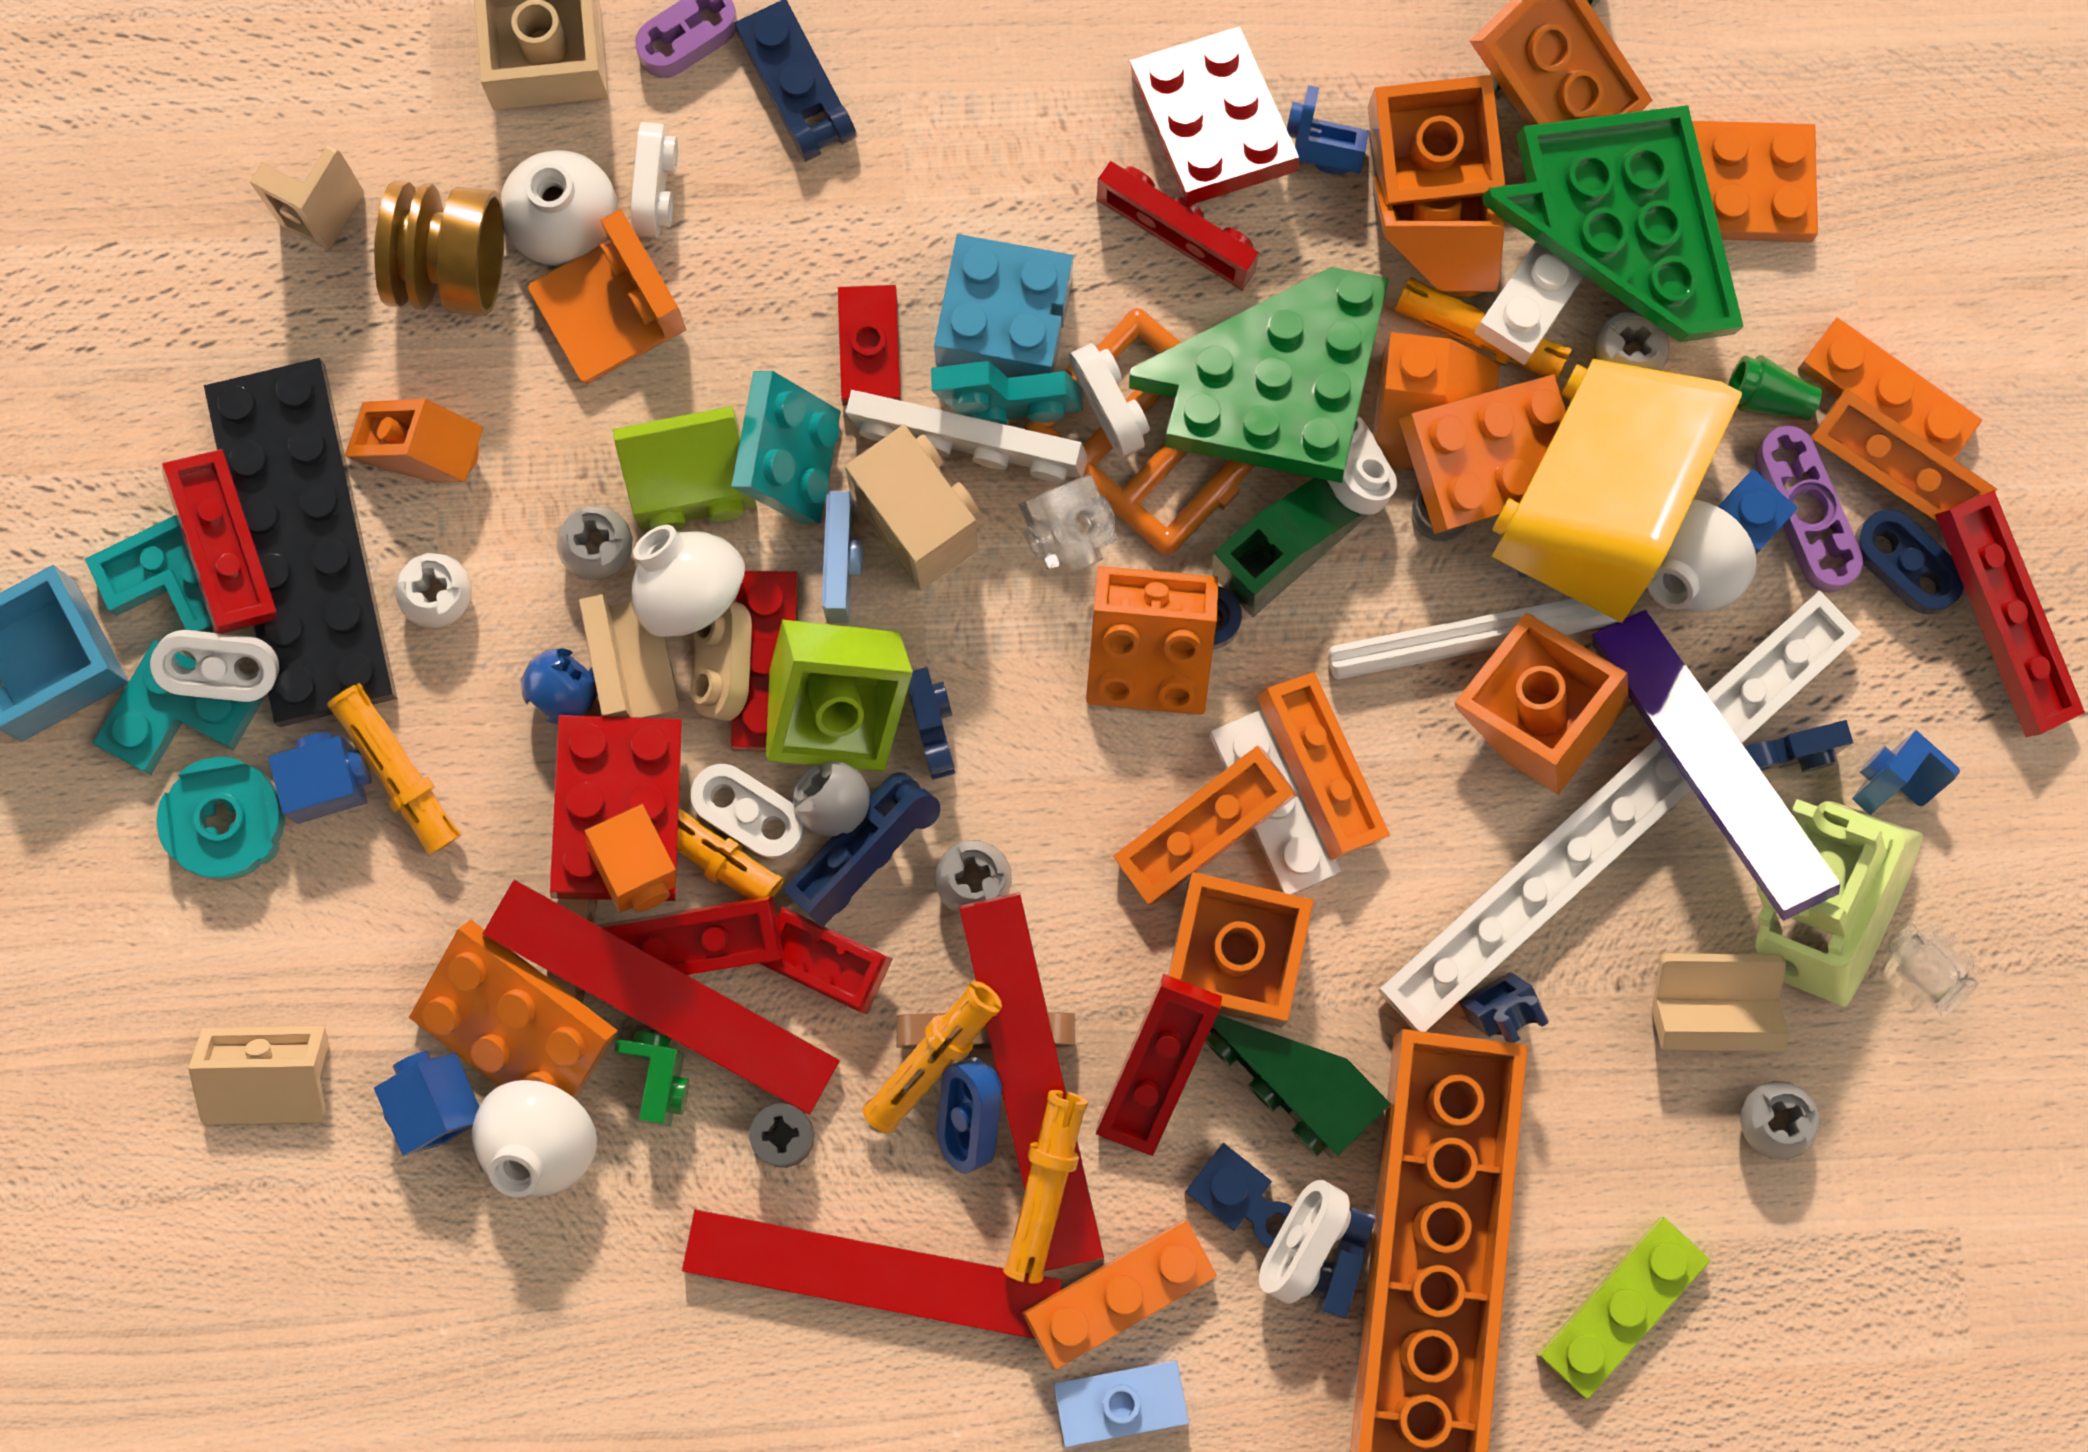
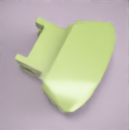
M1797 799L1792 808L1794 819L1841 884L1839 895L1791 917V919L1833 936L1828 945V953L1782 936L1783 930L1776 915L1777 912L1757 884L1756 890L1763 907L1758 916V923L1762 925L1756 936L1755 949L1757 954H1779L1783 956L1786 964L1783 983L1846 1007L1866 975L1895 913L1915 865L1922 844L1923 833L1836 802L1825 801L1817 807Z

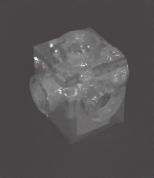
M1091 473L1068 481L1018 504L1028 526L1025 531L1028 545L1032 553L1039 560L1043 561L1046 570L1067 564L1070 573L1086 568L1104 559L1100 548L1119 540L1114 529L1116 523L1114 511L1108 500L1099 494Z

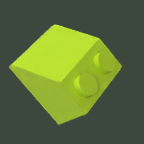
M733 406L612 429L632 513L641 530H652L661 525H671L676 531H679L686 527V521L709 517L712 522H727L743 517L746 509L757 507L755 499L731 487L742 433Z
M782 620L769 673L767 761L804 765L817 764L820 766L827 762H844L855 769L885 771L913 674L900 632Z

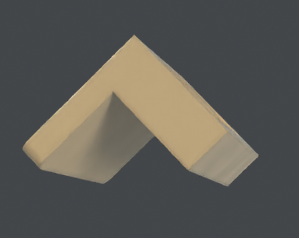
M330 145L325 147L304 183L261 162L250 180V184L279 225L329 251L364 195L363 188L340 150Z
M603 594L579 599L602 716L654 718L678 712L680 704L666 637L654 636L645 630L633 610L632 600L609 605Z
M1663 954L1660 957L1651 1009L1661 1049L1786 1052L1789 1030L1779 1001L1786 970L1783 956L1779 954Z
M326 1027L202 1028L188 1068L201 1123L205 1125L322 1122L326 1114V1106L320 1074L329 1046Z

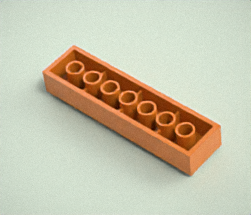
M1402 1029L1393 1036L1387 1100L1391 1105L1385 1111L1375 1206L1376 1219L1372 1234L1349 1452L1489 1451L1528 1045Z

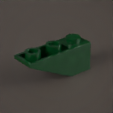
M1312 478L1259 512L1214 551L1213 576H1217L1218 582L1234 594L1240 605L1254 617L1369 515L1356 513L1345 507L1337 499L1327 480Z
M1217 1015L1210 1030L1211 1034L1205 1041L1211 1050L1229 1067L1238 1061L1254 1078L1248 1084L1249 1089L1268 1109L1274 1112L1281 1106L1297 1124L1291 1129V1132L1315 1157H1318L1323 1151L1331 1159L1339 1156L1391 1105L1347 1058L1221 1015Z

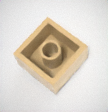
M474 0L480 82L493 110L608 99L600 0Z
M903 424L844 466L853 501L921 591L978 551L977 529L980 528V524L975 514L979 512V509L969 492L960 482H957L952 487L947 482L939 468L944 464L943 460L930 440L924 434L915 439L906 425Z

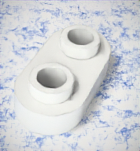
M641 122L638 131L631 200V226L637 237L659 238L661 228L671 227L673 194L672 192L665 191L667 171L676 172L679 148L677 136H668V128L665 123Z
M1089 343L1069 353V361L1076 380L1083 388V393L1116 453L1121 458H1124L1144 448L1145 444L1142 435L1150 432L1147 419L1137 401L1133 399L1126 402L1117 383L1122 381V376L1110 351L1104 349L1099 352L1094 344Z
M1357 416L1342 483L1327 481L1337 499L1345 507L1356 513L1371 515L1379 513L1385 508L1396 490L1397 480L1368 426Z
M178 630L166 635L158 643L151 656L150 669L157 684L172 694L249 702L262 698L271 690L278 677L279 661L274 650L266 642L255 637ZM179 651L190 652L196 659V666L192 668L180 666L175 659V653ZM244 657L251 658L258 664L259 672L252 675L245 674L239 669L237 661Z
M715 764L701 771L695 778L691 788V801L698 815L706 823L728 837L734 838L756 855L769 860L783 859L793 854L802 843L805 831L804 825L794 811L793 803L740 769L728 764ZM729 788L735 793L732 804L725 808L715 806L713 803L714 794L719 789ZM779 820L785 824V832L781 838L769 840L764 837L763 830L769 821Z
M1316 1180L1301 1192L1263 1260L1259 1274V1284L1263 1292L1283 1303L1291 1304L1298 1301L1301 1297L1308 1296L1314 1290L1320 1278V1268L1335 1241L1344 1235L1350 1224V1202L1348 1195L1344 1191L1324 1180Z

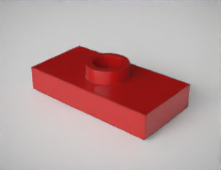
M896 285L837 287L842 406H847L851 390L901 401Z
M781 907L777 916L784 956L780 960L759 964L860 1013L868 1014L893 958L826 926L822 928L817 922L790 909Z

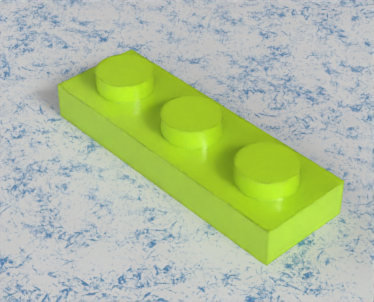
M1659 1217L1537 1353V1356L1581 1398L1588 1400L1707 1266L1711 1259L1665 1217Z

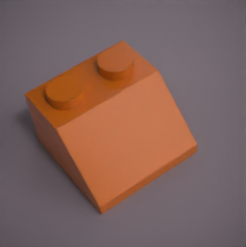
M1492 75L1374 87L1368 104V115L1374 165L1387 206L1483 196L1489 188L1505 186Z
M1526 612L1454 703L1455 708L1509 765L1559 795L1629 705L1628 673Z

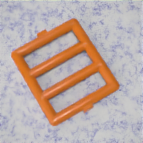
M1135 308L1123 317L1096 348L1099 352L1108 349L1116 360L1137 337L1141 338L1158 354L1181 342L1143 309ZM1069 364L1065 371L1077 382L1071 364ZM1134 390L1126 399V402L1133 399L1136 400L1145 414L1162 395ZM1028 418L1023 427L1025 430L1063 438L1052 428L1058 421L1041 423L1031 421ZM1100 427L1083 445L1088 456L1083 478L1074 479L1159 553L1169 556L1174 554L1217 507L1224 511L1239 494L1240 489L1237 485L1255 465L1228 460L1167 527L1140 504L1188 453L1187 451L1167 448L1164 443L1134 477L1121 488L1096 466L1113 448L1102 427Z

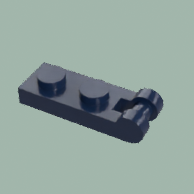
M787 0L778 1L734 22L738 37L805 162L821 155L820 148L837 140L842 145L857 138L856 129L847 110L841 104ZM823 111L827 119L809 127L805 119Z
M897 772L890 775L871 794L869 810L863 821L848 834L841 833L837 836H832L782 890L823 928L835 914L842 911L849 904L852 896L877 869L883 867L891 859L894 851L916 828L924 829L936 822L941 811L938 799L927 790L921 789L918 782L908 774Z

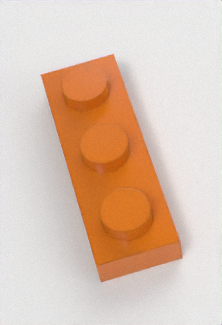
M1838 317L1830 324L1798 367L1800 371L1838 398L1844 389L1847 388L1952 459H1955L1983 420Z
M1847 388L1844 389L1810 436L1813 440L1936 522L1935 514L1977 495L1998 490Z
M1315 671L1267 687L1260 692L1256 698L1331 861L1379 843L1390 836Z
M1257 745L1122 848L1113 857L1148 905H1155L1189 879L1192 872L1197 873L1298 795L1265 750Z
M1182 1220L1022 1312V1315L1051 1369L1057 1370L1217 1277V1274L1189 1222Z

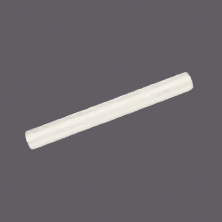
M1572 598L1334 645L1328 651V662L1333 677L1340 680L1496 649L1526 612L1564 635L1607 627L1618 621Z

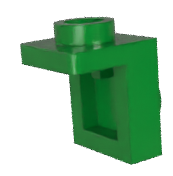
M634 1031L632 1042L616 1040L614 1052L624 1057L650 1061L639 1120L649 1124L671 1127L673 1114L683 1115L688 1097L689 1078L680 1077L684 1053L678 1049L669 1048L671 1038L665 1035Z

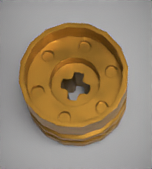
M394 180L389 183L382 197L374 239L375 278L381 302L386 306L402 307L409 300L415 309L425 310L431 305L438 287L442 306L447 312L487 316L492 311L497 299L504 258L505 230L502 221L503 207L499 194L495 190L455 187L450 191L443 209L439 190L434 184L424 183L416 191L415 187L407 181Z

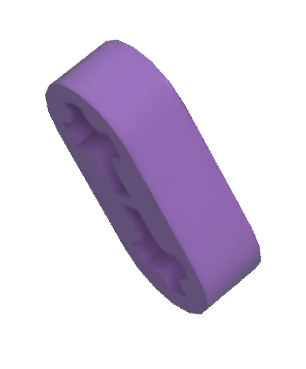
M680 0L647 21L639 29L636 36V50L643 68L653 76L670 78L683 72L726 44L736 32L734 22L737 21V14L733 1ZM708 8L714 14L719 13L721 22L715 26L708 20L702 22L700 12ZM661 39L666 45H672L674 53L665 57L661 52H654L652 43Z

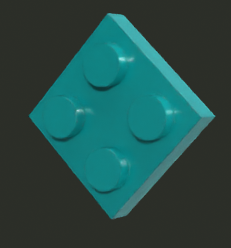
M773 370L753 371L731 487L801 524H820L824 501L829 491L828 479L834 446L839 436L841 411Z

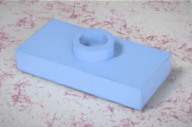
M829 491V494L826 495L822 608L825 618H828L829 622L850 621L851 575H862L863 540L853 539L854 505L851 491Z
M1177 1360L1054 1383L1065 1447L1189 1424Z

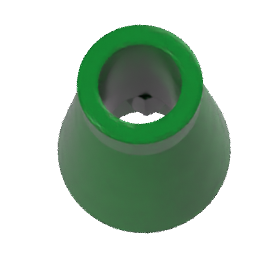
M1758 355L1755 359L1743 356L1736 364L1728 386L1742 392L1738 403L1740 411L1796 417L1805 421L1811 420L1815 415L1822 396L1820 387L1805 382L1763 355Z

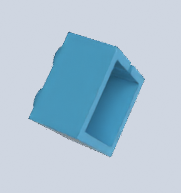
M957 234L934 342L936 367L990 361L1007 378L1053 373L1055 371L1061 340V328L1064 325L1073 279L1074 255Z
M55 565L45 568L0 593V681L4 685V687L0 685V730L23 742L128 684L129 680L78 583Z

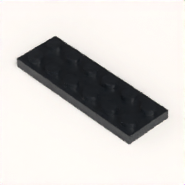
M320 358L204 385L217 450H223L277 611L276 620L254 625L256 638L266 642L274 650L279 661L278 677L268 692L274 723L279 727H284L333 715L334 713L329 709L327 703L344 690L358 683L362 685L363 690L373 705L398 699L325 364Z

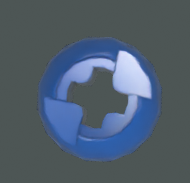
M564 648L545 650L530 660L521 678L522 697L525 703L528 704L531 701L533 705L549 716L546 721L558 724L559 715L583 716L589 712L598 694L593 668L588 671L570 656L573 653L572 651Z

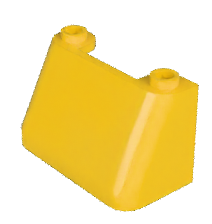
M1592 359L1588 368L1576 364L1562 390L1561 396L1570 400L1566 413L1521 501L1518 503L1508 498L1498 516L1492 531L1502 535L1491 557L1622 623L1652 581L1667 555L1740 401L1742 392L1720 381Z

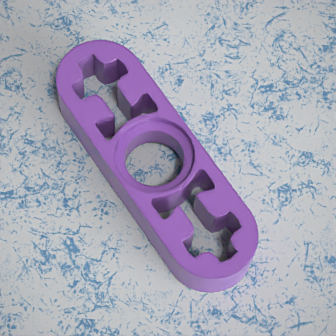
M1778 427L1771 431L1758 446L1755 454L1757 469L1761 476L1792 503H1794V499L1797 496L1803 494L1812 495L1822 503L1824 517L1821 522L1816 524L1804 523L1794 513L1782 527L1807 582L1822 592L1840 591L1860 574L1863 566L1861 549L1811 437L1798 427ZM1779 443H1781L1785 451L1795 449L1798 453V457L1791 463L1796 480H1799L1805 474L1810 478L1797 483L1790 490H1786L1784 487L1794 477L1786 461L1776 462L1772 456L1779 448ZM1827 528H1831L1834 533L1824 541L1831 557L1842 556L1845 561V565L1838 570L1839 577H1837L1833 569L1823 570L1820 567L1819 561L1826 556V549L1821 538L1812 545L1807 540L1819 536Z

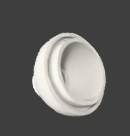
M548 150L525 159L508 176L501 193L503 227L513 246L529 259L551 266H562L607 241L608 238L600 220L618 210L614 188L604 171L589 158L567 150ZM550 187H559L563 190L562 196L557 200L550 202L542 200L543 193Z
M1693 499L1667 555L1648 585L1649 593L1657 603L1669 609H1680L1689 612H1709L1722 609L1737 600L1754 579L1757 560L1753 543L1745 529L1730 514L1715 505Z
M671 525L658 526L647 532L637 542L633 551L634 557L639 562L632 581L633 610L645 630L654 636H683L699 631L719 618L735 600L744 577V560L729 542L719 536L701 531L677 533Z
M521 1080L503 1084L485 1097L475 1115L472 1128V1144L482 1169L498 1191L511 1197H541L567 1190L587 1172L596 1154L597 1135L594 1124L586 1110L568 1093L543 1082Z

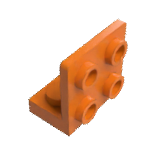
M622 209L600 220L608 238L607 241L528 285L530 294L583 384L595 381L687 330L678 305Z
M1098 566L1086 702L1090 705L1197 715L1204 714L1217 621L1218 577Z

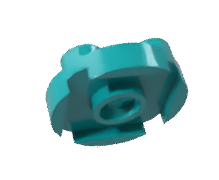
M206 758L187 766L177 775L181 778L172 785L169 793L164 792L157 809L158 836L164 850L184 869L209 880H233L254 872L262 864H266L276 857L279 850V840L284 831L285 816L281 810L276 787L260 770L235 758ZM220 803H225L227 810L236 813L235 822L229 825V831L224 834H220L215 827H207L206 825L207 818L216 815V805Z

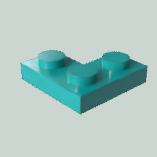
M990 361L931 368L932 392L960 415L1007 425V420L1026 417L1034 422H1056L1064 418V413L1083 411V388L1066 371L1007 378Z
M176 515L85 558L108 610L115 616L168 591L186 630L214 633Z
M154 639L92 744L152 775L182 723L234 750L264 698L242 702L176 695L164 690L157 684L150 669L152 653L159 641ZM180 652L175 653V659L180 666L184 668L196 666L195 660Z

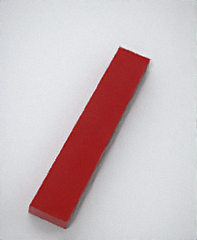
M513 879L482 935L809 1115L840 1062L838 1058L515 879Z
M1018 892L959 906L975 980L990 987L998 995L1002 1004V1008L997 1015L993 1016L986 1023L997 1074L1002 1084L1003 1101L1025 1191L1032 1162L1028 1158L1030 1144L1038 1142L1048 1103V1093L1051 1090H1061L1063 1092L1062 1099L1066 1100L1067 1092L1021 893ZM1078 1140L1074 1152L1079 1156L1076 1170L1068 1173L1043 1272L1104 1258Z
M694 1209L682 1266V1272L1035 1339L1022 1312L1060 1291L1062 1279L1044 1276L1043 1281L1040 1283H1029L1030 1273L1027 1272L1025 1273L1024 1282L1007 1276L1003 1272L1004 1268L696 1209Z

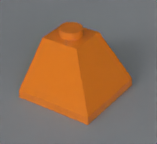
M1374 177L1373 190L1384 237L1438 291H1448L1460 297H1473L1481 292H1498L1505 225L1499 215L1484 206L1482 196L1387 206L1379 178Z
M1391 332L1382 354L1374 439L1392 469L1415 471L1399 418L1418 411L1498 390L1500 364L1449 338Z

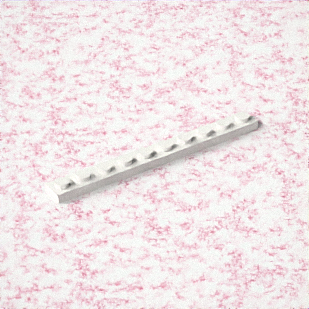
M1819 590L1715 684L1706 695L1742 744L1861 635V632ZM1656 738L1378 990L1414 1031L1426 1032L1691 790V787Z

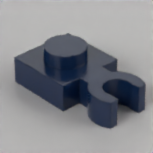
M928 667L914 670L908 693L931 778L935 780L954 775L955 767L942 719L953 716L944 682L932 684Z
M1847 720L1791 733L1784 738L1751 744L1744 748L1761 772L1775 767L1783 768L1800 764L1802 773L1838 763L1836 754L1854 742Z
M1512 972L1505 974L1458 1001L1469 1023L1488 1037L1494 1034L1503 1035L1505 1041L1509 1043H1515L1520 1040L1517 1031L1521 1027L1531 1023H1537L1543 1027L1549 1023L1532 985Z
M1225 1143L1220 1145L1184 1192L1232 1231H1235L1242 1220L1246 1218L1252 1223V1230L1257 1241L1269 1249L1275 1238L1270 1236L1266 1230L1267 1219L1272 1214H1281L1287 1218L1292 1209V1206L1285 1202H1269L1262 1197V1194L1272 1181Z
M1353 1207L1349 1208L1351 1212L1350 1224L1344 1235L1339 1239L1337 1249L1334 1250L1331 1261L1325 1259L1320 1268L1319 1281L1310 1293L1313 1296L1320 1297L1316 1311L1341 1319H1347L1365 1259L1363 1255L1376 1219V1215Z

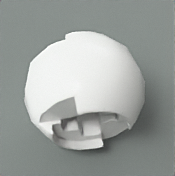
M426 553L411 559L399 572L395 588L398 607L406 618L421 627L441 628L456 622L468 608L472 592L469 574L460 562L447 555ZM438 579L447 590L439 591L436 596L437 601L430 603L421 591L430 589L431 580Z

